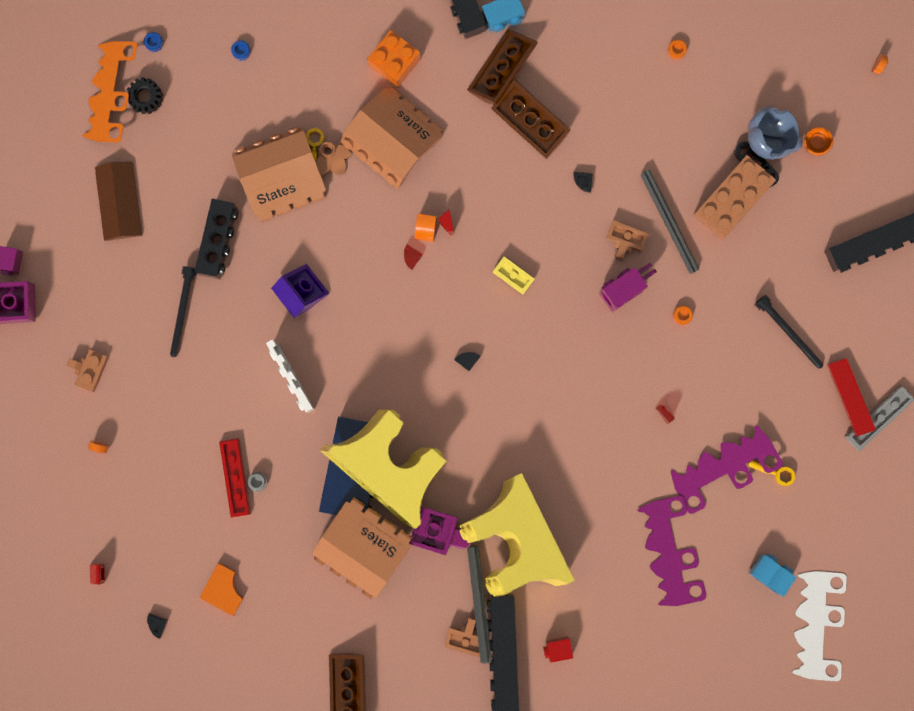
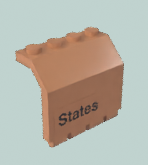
M385 87L360 109L345 129L340 142L345 148L357 155L361 161L369 165L374 172L386 179L390 185L398 189L402 186L407 174L416 162L442 138L444 129L434 121L430 124L431 118L420 109L415 112L416 106L405 97L400 100L402 95L393 87L390 89Z
M292 127L285 134H273L266 141H263V139L257 140L252 143V146L247 148L245 146L238 147L232 153L240 182L254 216H259L261 222L273 218V210H275L277 216L292 211L290 207L292 203L295 209L308 205V197H311L313 203L325 199L323 192L326 191L303 127Z
M354 497L350 503L346 501L321 537L312 554L315 556L314 560L322 566L325 563L329 565L332 573L338 577L341 574L347 578L345 582L354 588L356 586L362 588V594L370 599L372 597L377 598L410 549L411 545L408 543L412 536L402 529L396 536L394 534L398 528L386 518L380 525L378 521L382 516L370 507L363 513L362 510L365 504Z

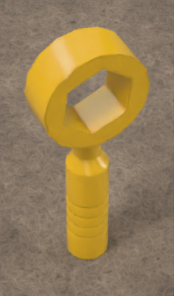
M311 128L307 131L306 138L309 146L312 147V154L316 162L318 159L317 148L325 141V137L320 129ZM318 133L321 136L320 141L312 143L310 135Z
M754 460L748 462V467L766 473L759 462ZM781 467L771 473H767L775 475V481L781 486H789L795 481V472L789 467ZM784 470L790 473V480L786 483L780 480V473Z

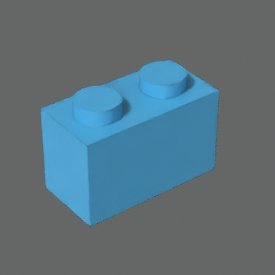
M496 0L482 6V15L489 32L502 31L505 29V26L520 24L525 19V11L520 0Z

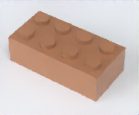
M746 155L693 216L723 240L776 179Z

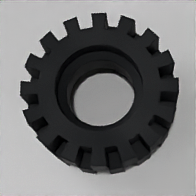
M141 77V80L135 79V83H130L131 88H127L129 95L128 103L138 113L145 114L147 112L152 114V110L156 112V107L160 108V102H163V93L160 87L149 78L147 80L144 77ZM147 89L151 91V99L145 103L138 100L139 92Z

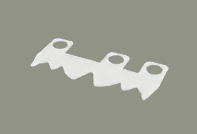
M821 571L798 574L799 578L804 579L808 584L800 592L808 600L800 604L795 615L806 621L809 625L794 632L798 644L805 651L797 654V657L804 664L799 669L793 670L792 673L807 679L839 681L841 679L842 664L839 661L823 660L824 626L842 627L844 625L845 610L842 607L826 606V592L844 593L846 591L847 577L843 573ZM833 577H840L842 579L843 585L840 589L831 587L830 581ZM833 610H837L841 614V619L837 623L831 622L828 617L829 613ZM830 664L838 668V673L835 677H829L825 672L826 667Z

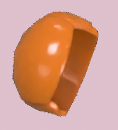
M823 127L812 128L804 138L806 150L814 156L825 155L831 150L834 143L831 132Z

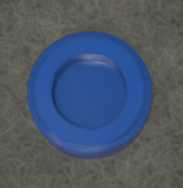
M150 32L144 37V45L150 52H158L162 49L164 41L158 33Z
M239 40L232 45L231 52L235 59L243 61L250 56L251 49L247 42Z

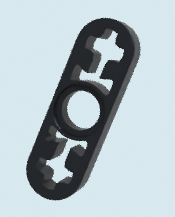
M739 143L734 149L735 157L741 162L746 154L741 155L739 153L740 148H747L746 154L749 157L753 154L754 156L751 159L760 161L761 167L763 169L766 167V172L773 175V178L776 179L770 187L776 185L779 181L777 171L765 159L754 153L749 143Z

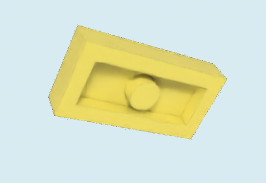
M503 257L493 270L496 276L522 295H524L535 280L506 257Z

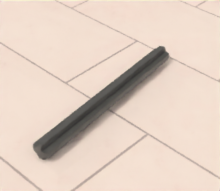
M650 170L641 173V177L689 273L697 272L699 266Z
M469 546L467 552L480 662L484 664L492 662L479 547Z

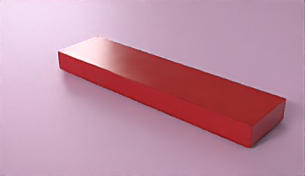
M847 358L828 364L827 366L856 437L875 431V426Z
M239 438L219 441L230 516L232 518L250 515Z

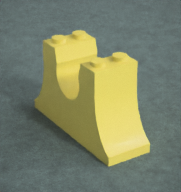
M379 409L356 435L341 443L324 444L320 451L403 524L416 529L421 523L420 506L424 492L446 460L442 458L443 453L437 448L420 447L410 455L406 463L401 466H395L389 458L388 448L392 439L398 435L403 422L399 419L401 416L396 411Z
M522 473L504 481L498 499L488 510L459 525L461 528L460 534L464 540H467V543L481 541L497 535L502 537L509 546L510 557L506 565L494 570L485 578L487 582L486 588L493 596L505 595L532 581L547 582L554 586L565 585L575 581Z

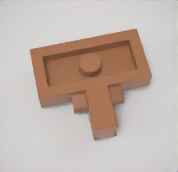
M613 220L606 239L615 242L614 247L618 248L615 259L622 261L625 253H630L632 249L638 252L643 251L649 233Z
M89 350L86 358H81L79 362L69 358L66 365L76 369L74 374L78 375L75 385L95 392L109 357Z
M469 617L467 625H461L460 630L450 627L444 647L480 657L477 630L474 629L475 618Z

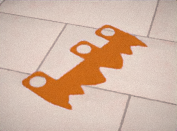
M111 41L98 45L105 53V56L98 61L103 68L95 74L91 82L100 88L101 92L88 99L90 109L95 115L88 118L93 127L89 132L84 133L83 137L98 142L118 143L121 141L123 125L121 123L108 122L110 111H124L127 108L128 93L114 92L119 60L132 61L135 59L137 51L136 42ZM128 45H131L134 49L130 57L124 56L123 53L124 48ZM122 95L125 98V103L122 107H117L115 99ZM113 127L119 128L120 131L119 136L115 139H112L109 135Z

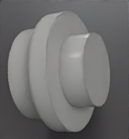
M255 472L249 476L248 486L253 491H262L267 486V478L263 473Z

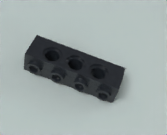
M211 199L194 271L197 275L219 280L221 275H224L226 264H224L225 257H228L230 252V246H228L229 239H232L234 235L233 222L237 220L239 210L234 203ZM221 217H226L224 225H218V220ZM221 235L222 241L214 244V238ZM212 254L218 255L215 262L209 261V257Z

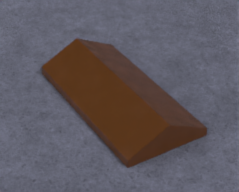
M507 29L468 87V92L486 103L497 105L538 42L511 29Z
M516 80L510 84L498 104H494L491 108L546 159L557 149L571 131L569 127Z
M110 162L95 167L104 241L142 236L133 162Z
M354 653L329 654L330 711H366L364 655Z

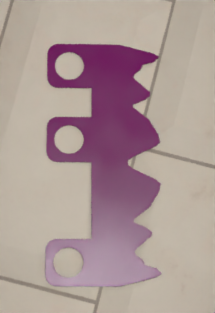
M755 425L756 433L753 439L741 437L742 446L733 442L721 443L720 460L708 452H704L698 460L697 469L688 465L684 476L671 470L675 490L679 496L684 497L688 513L694 514L706 506L698 489L727 473L737 489L752 483L753 477L746 463L756 458L766 473H771L782 467L783 462L771 440L757 425ZM769 455L777 459V464L773 468L767 467L764 463L765 458ZM744 471L747 474L748 478L745 483L740 484L735 480L737 472ZM696 496L700 499L698 508L693 509L689 507L688 499L690 497Z
M675 496L657 500L639 508L638 512H643L650 516V519L644 526L648 529H653V532L647 538L645 548L661 553V556L649 566L656 576L664 579L658 588L667 592V595L658 605L680 606L705 600L706 592L702 581L683 583L681 571L696 568L699 565L697 552L694 548L676 551L669 518L683 516L687 513L684 497ZM675 500L682 503V510L679 513L672 512L670 509L671 502ZM685 553H691L694 556L693 564L685 565L682 562V556ZM694 585L699 586L702 590V594L698 598H693L689 594L690 588Z

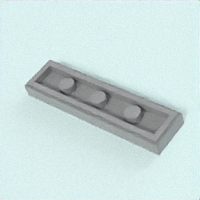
M900 385L870 413L875 431L856 437L854 430H852L845 438L857 451L862 450L914 401V397L903 385Z

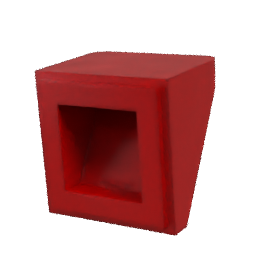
M447 210L439 217V223L450 235H453L450 210Z
M91 564L90 583L95 585L103 584L105 582V565Z

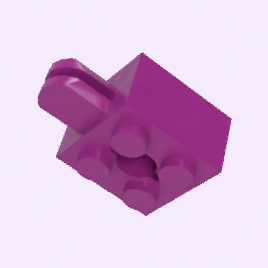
M651 262L638 271L635 267L631 270L626 268L619 273L617 280L614 281L612 278L603 284L600 296L611 312H614L644 292L648 287L645 280L657 273L656 269H653L641 277L642 273L653 266Z
M420 506L421 523L416 529L413 528L412 539L409 542L410 545L446 555L449 545L464 549L470 543H467V540L462 538L460 534L461 529L455 527L458 517Z

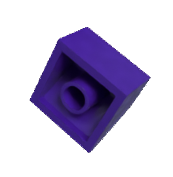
M307 264L281 276L271 288L293 318L307 312L329 294Z

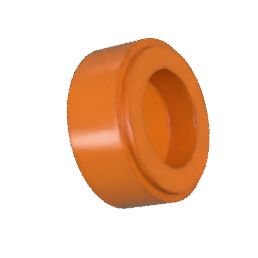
M680 39L673 40L668 46L669 56L676 60L683 58L687 52L686 43Z
M881 54L875 61L872 72L881 74L888 64V57Z
M685 305L677 307L673 312V319L679 325H686L693 318L692 310Z
M90 440L88 449L98 453H107L109 447L105 443Z

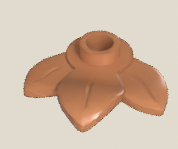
M330 141L321 143L318 148L319 157L316 160L319 173L324 176L331 170L335 174H345L346 164L344 159L352 155L350 150L345 148L344 145H335ZM328 148L331 150V153L325 154L324 150Z

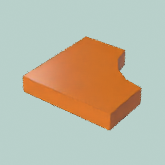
M218 563L199 598L234 616L244 599L237 593L234 587L236 572Z

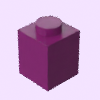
M0 246V274L12 276V273L19 274L23 252L15 248Z

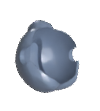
M766 106L757 111L751 118L748 125V142L753 152L761 158L769 160L780 159L793 152H797L802 147L803 138L798 131L797 120L789 111L776 110L775 106Z

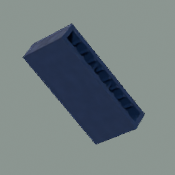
M338 416L333 444L350 439L363 429L368 422ZM329 459L319 512L337 515L346 501L350 503L354 497L365 504L362 510L363 513L369 507L372 509V506H369L370 498L374 497Z

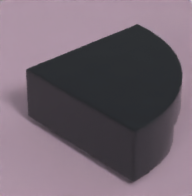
M574 172L573 178L577 187L584 192L591 193L593 173Z
M466 352L458 355L454 361L470 371L481 356L473 352Z
M149 613L147 617L149 629L155 637L160 639L168 620Z

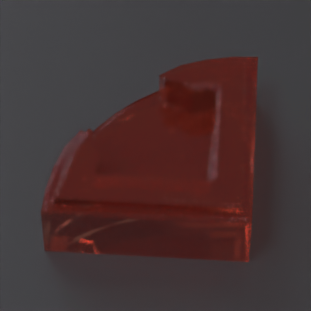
M407 244L404 249V260L408 268L413 270L423 254Z
M659 405L655 408L666 424L674 420L675 417L666 410L664 405Z

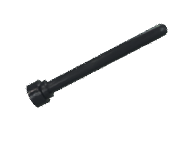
M186 266L182 267L181 272L184 282L170 350L171 357L178 355L191 282L197 276L194 272L195 268Z
M766 294L761 297L754 305L759 310L766 311L818 369H821L823 367L822 361L771 306V299Z

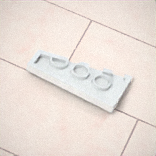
M273 339L266 344L270 350L269 354L278 363V370L282 377H286L289 382L287 386L290 392L296 394L298 398L296 402L300 410H305L307 413L313 411L314 407L281 347Z

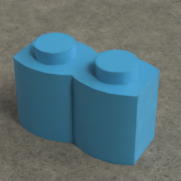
M768 553L767 556L761 554L749 571V574L779 596L784 597L797 578L793 575L794 571L786 565L781 567L777 564L778 559Z

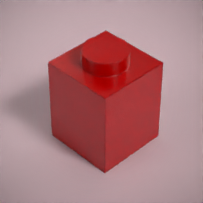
M569 637L546 641L547 646H544L543 650L545 658H549L550 663L573 659Z

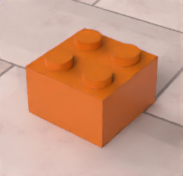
M390 30L367 58V61L371 68L398 88L421 60V54L417 49Z

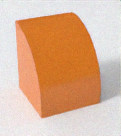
M417 215L415 239L429 242L434 241L437 223L436 216Z

